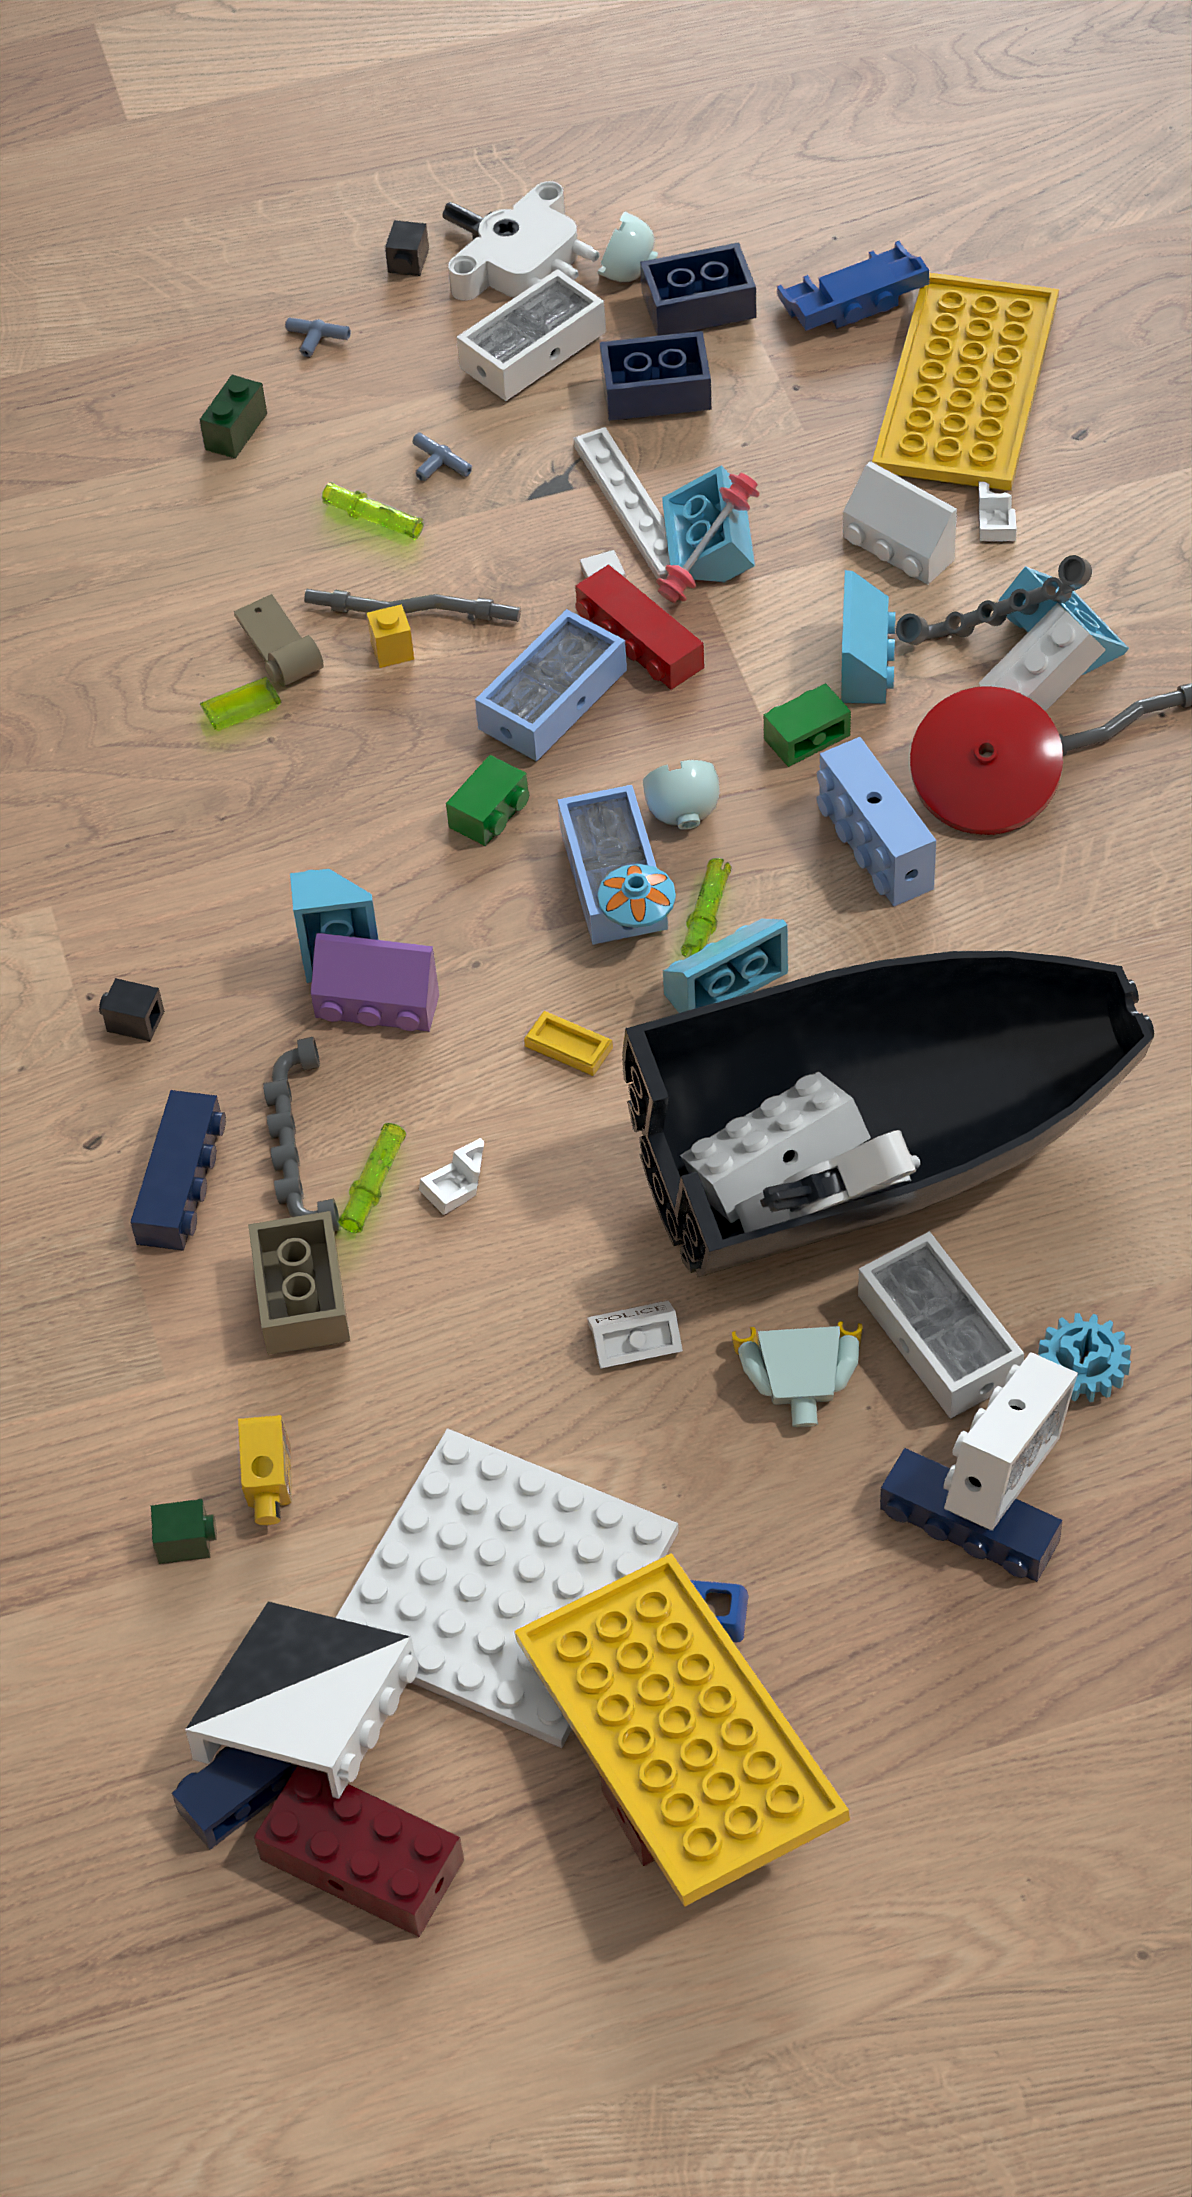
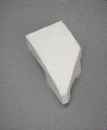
M979 482L980 541H1016L1015 510L1011 508L1012 495L1006 492L995 494L989 491L988 483Z
M481 1138L454 1151L451 1164L420 1179L419 1191L443 1215L461 1206L476 1195L484 1141Z

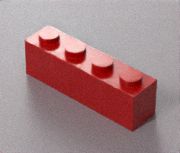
M609 564L575 585V607L578 614L582 618L624 639L627 657L632 661L636 660L647 669L654 680H660L672 690L705 668L704 643Z

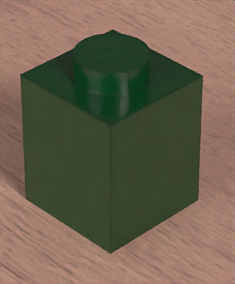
M203 1499L151 1505L152 1543L159 1564L211 1558L210 1541L217 1540L216 1521L214 1514L207 1515Z

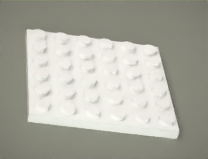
M447 1428L336 1618L411 1636L414 1654L419 1664L417 1675L411 1683L562 1748L572 1728L517 1643L514 1631L666 1556L679 1532L678 1523Z

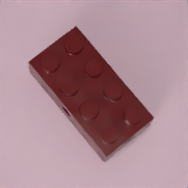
M301 1765L296 1767L254 1836L260 1860L419 1938L464 1861L459 1836L350 1784H347L339 1799L334 1798L328 1774Z

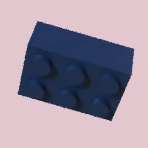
M739 242L640 262L642 295L657 336L678 334L757 318L756 285Z
M703 331L599 342L601 374L609 421L712 410L711 376Z

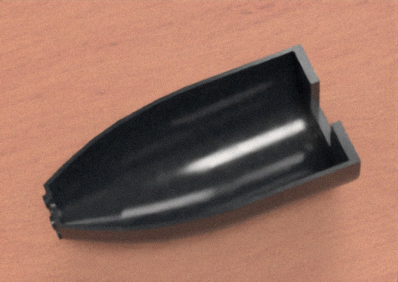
M949 951L878 960L830 970L625 1028L622 1064L625 1082H632L628 1086L631 1100L627 1101L632 1128L634 1132L642 1131L643 1136L639 1138L642 1153L639 1155L646 1179L672 1245H682L680 1247V1254L683 1264L690 1273L696 1272L697 1277L706 1276L906 1216L950 1199L1020 1165L1069 1131L1103 1101L1146 1056L1154 1038V1027L1150 1017L1139 1013L1135 1008L1134 1004L1138 1003L1139 994L1134 981L1127 979L1122 966L1066 956L1017 951ZM819 1072L854 1099L871 1137L864 1143L881 1135L900 1130L909 1154L915 1155L920 1159L919 1167L916 1168L914 1173L909 1175L911 1182L902 1187L745 1233L740 1219L730 1223L709 1204L698 1173L689 1174L680 1155L690 1150L695 1142L703 1138H710L726 1128V1125L733 1119L744 1117L756 1110L766 1099L772 1096H779L794 1087L796 1082L802 1077Z

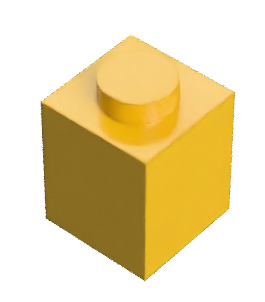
M402 604L368 612L367 620L370 641L379 668L415 660L411 629Z

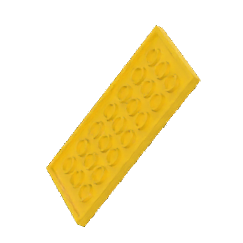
M929 272V285L921 287L918 293L872 462L894 475L979 486V482H986L989 484V488L1011 491L1058 303L1059 289Z
M672 1553L514 1631L520 1648L684 1907L850 1821L849 1809Z

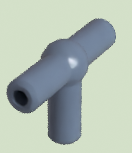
M288 318L285 323L287 331L307 334L300 348L301 354L305 357L312 356L322 337L348 340L351 335V330L348 326L329 324L320 319L309 321Z
M420 432L414 435L413 444L431 455L416 470V476L421 481H426L442 464L447 465L464 477L472 472V465L452 453L448 446L440 445Z

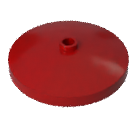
M993 686L961 690L936 704L919 724L910 751L912 781L924 806L944 824L970 834L995 835L1006 833L1032 821L1048 806L1054 797L1063 769L1061 739L1055 724L1044 709L1019 692ZM985 752L992 753L990 757L981 756L984 755Z

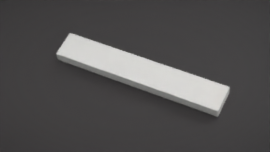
M606 427L574 437L576 451L656 579H666L669 574L665 566L670 565L665 520Z

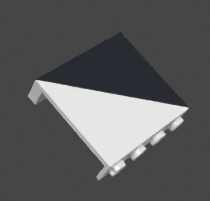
M268 1601L185 1729L193 1760L209 1764L220 1746L225 1745L324 1771L328 1774L332 1796L339 1799L347 1784L355 1780L360 1768V1762L368 1749H372L376 1745L380 1729L388 1715L391 1716L395 1713L399 1697L407 1683L413 1682L417 1675L419 1664L414 1654L411 1636Z

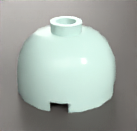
M624 212L620 218L622 224L619 230L615 229L601 261L603 266L598 270V274L618 282H631L638 279L641 275L640 262L656 259L658 253L653 251L655 238L650 227L638 217Z
M702 760L680 761L681 769L669 771L667 764L651 771L643 779L645 800L649 810L658 820L669 825L678 826L682 830L692 829L700 825V821L710 815L716 808L719 799L718 775L712 763Z

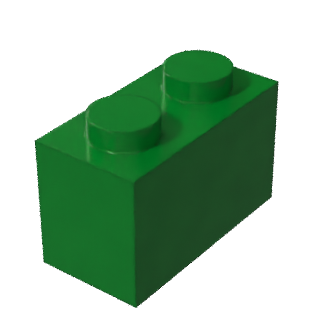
M825 683L763 714L764 740L787 767H790L851 736V710Z
M489 755L446 802L449 828L486 846L495 835H500L503 832L507 822L517 810L521 811L526 806L530 796L527 773Z

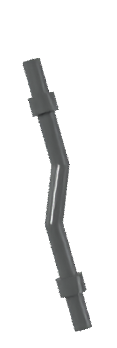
M306 589L304 595L305 603L329 606L332 611L347 613L348 610L368 613L402 604L405 614L436 608L473 614L476 619L488 621L491 618L519 622L521 616L520 607L495 604L493 599L480 597L476 601L432 594L387 602L351 596L348 591L334 590L331 593L313 589Z
M1192 683L1178 686L1177 691L1138 700L1102 727L1064 737L1062 734H1059L1063 756L1069 750L1111 739L1143 714L1181 705L1183 708L1192 706Z

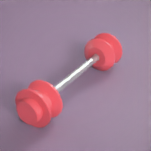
M739 473L738 476L734 474L729 475V479L732 482L730 488L721 487L719 489L722 499L727 505L683 567L666 565L665 569L669 574L667 578L656 579L657 584L660 586L658 592L667 600L676 603L677 600L684 602L687 600L683 593L685 588L696 587L693 576L689 573L693 564L731 510L734 508L738 511H749L748 498L750 496L759 497L760 494L755 489L758 484L744 473Z

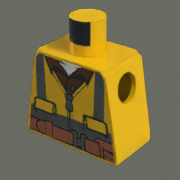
M282 1416L238 1419L241 1485L248 1507L254 1508L256 1524H277L281 1521L280 1506L288 1505L292 1502L291 1446Z

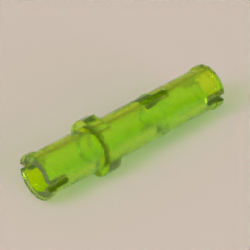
M329 482L322 493V499H324L322 502L324 504L346 511L351 518L359 519L361 517L384 528L408 536L413 540H416L423 530L424 520L422 518L370 499L367 493L360 490L353 492L333 482Z
M712 858L707 863V870L694 911L687 917L686 921L688 930L684 943L681 946V953L684 957L688 955L689 949L691 950L690 956L701 951L708 945L710 935L717 929V912L732 870L728 862L725 863L724 869H722L724 859Z
M385 1123L382 1126L381 1133L368 1156L359 1179L354 1181L349 1188L350 1198L343 1214L338 1220L339 1225L348 1232H362L372 1207L376 1206L382 1197L381 1187L406 1137L405 1130L397 1124Z

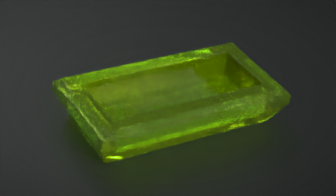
M266 676L201 702L200 706L214 730L220 731L275 709L282 701Z

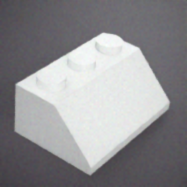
M870 461L866 464L843 511V537L850 543L858 545L876 555L880 560L901 569L910 577H915L929 585L954 561L957 509Z
M1056 603L979 682V685L1002 687L1019 692L1036 702L1046 712L1106 649L1061 605Z

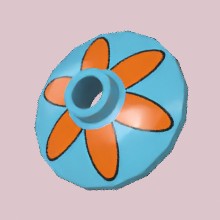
M642 864L622 866L610 872L601 882L598 891L599 906L605 916L621 926L632 928L651 926L663 920L673 909L676 899L674 883L667 874L654 866Z

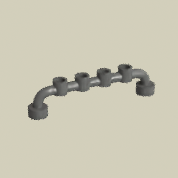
M1070 555L1063 559L1059 565L1058 575L1060 579L1050 577L1043 583L1042 587L1030 591L1016 589L1012 592L1010 598L996 603L985 600L978 606L977 610L965 614L952 612L946 617L945 621L928 625L927 621L912 613L905 614L897 622V637L910 645H918L924 640L941 638L950 634L965 638L973 633L976 625L985 622L992 626H1000L1006 620L1007 614L1015 611L1031 615L1037 611L1041 602L1052 600L1059 604L1065 603L1070 599L1072 591L1080 589L1089 582L1092 576L1091 564L1077 555Z
M314 1037L297 1040L298 1048L285 1052L277 1059L272 1070V1082L263 1083L266 1103L268 1107L275 1105L276 1114L267 1115L269 1133L272 1139L279 1137L280 1146L271 1148V1158L275 1171L283 1170L284 1179L275 1180L274 1185L278 1203H287V1209L291 1217L330 1211L335 1232L341 1230V1225L334 1198L318 1201V1210L315 1211L307 1210L303 1205L304 1193L299 1174L300 1160L295 1141L296 1127L291 1108L292 1094L288 1081V1071L291 1067L300 1063L304 1071L320 1068L316 1041Z

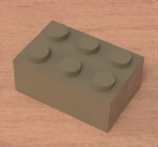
M327 1211L248 1224L261 1328L267 1354L349 1342L350 1334L331 1212Z

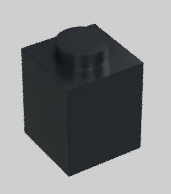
M394 220L385 245L388 273L420 276L429 252L427 224Z
M115 978L109 992H105L102 995L99 1004V1012L103 1015L107 1032L151 1042L165 1012L159 988Z

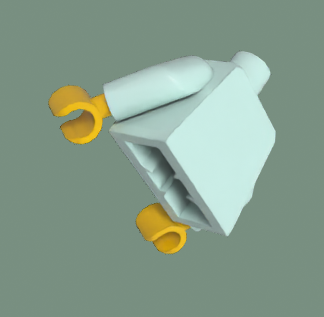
M839 1321L838 1326L758 1331V1338L755 1327H750V1337L740 1339L737 1337L736 1331H733L732 1341L734 1351L740 1357L744 1372L760 1394L771 1396L773 1404L776 1405L791 1404L793 1427H811L818 1425L816 1402L833 1401L834 1392L841 1391L846 1387L858 1365L859 1346L863 1330L861 1323H858L857 1330L854 1332L845 1331L842 1328L843 1321Z

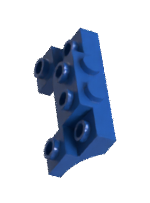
M897 241L895 242V248L877 255L874 250L870 251L869 259L819 277V288L806 275L803 276V282L786 289L782 285L777 286V296L791 318L796 316L805 331L830 321L833 322L836 328H840L898 306L899 295L929 285V269L920 256L911 255L901 242Z

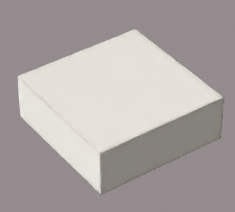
M614 550L580 560L581 570L585 578H588L608 564L626 578V574Z

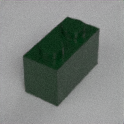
M233 374L229 377L199 419L205 450L236 459L267 415L262 383Z

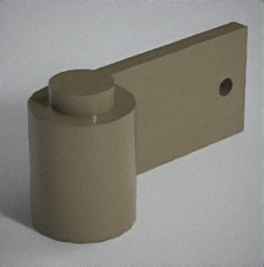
M272 594L234 611L235 618L266 662V671L274 683L278 681L282 686H286L324 668L323 658L315 641L309 635L303 638L300 636Z

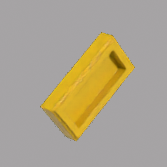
M546 1011L542 1012L524 1038L525 1047L591 1076L596 1074L613 1049L612 1039Z

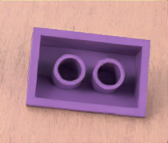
M317 933L311 985V998L315 1018H322L331 1022L346 1021L362 1023L367 1026L379 1025L401 1028L406 1031L421 1030L430 1032L439 998L433 946Z

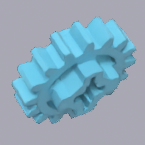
M1075 1313L1074 1322L1070 1324L1061 1317L1058 1319V1329L1048 1327L1045 1340H1040L1039 1356L1078 1373L1071 1396L1072 1401H1076L1080 1394H1086L1088 1401L1094 1402L1095 1393L1099 1391L1108 1398L1111 1396L1112 1385L1121 1388L1124 1382V1375H1129L1131 1346L1124 1344L1125 1333L1121 1331L1113 1334V1322L1111 1320L1107 1321L1103 1326L1097 1324L1098 1317L1096 1314H1093L1088 1322L1083 1321L1080 1313ZM1089 1351L1088 1356L1084 1359V1363L1080 1364L1081 1358H1084L1085 1352Z

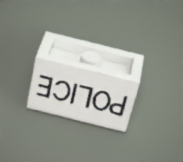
M669 1301L587 1317L588 1325L593 1333L600 1368L683 1351L676 1312Z

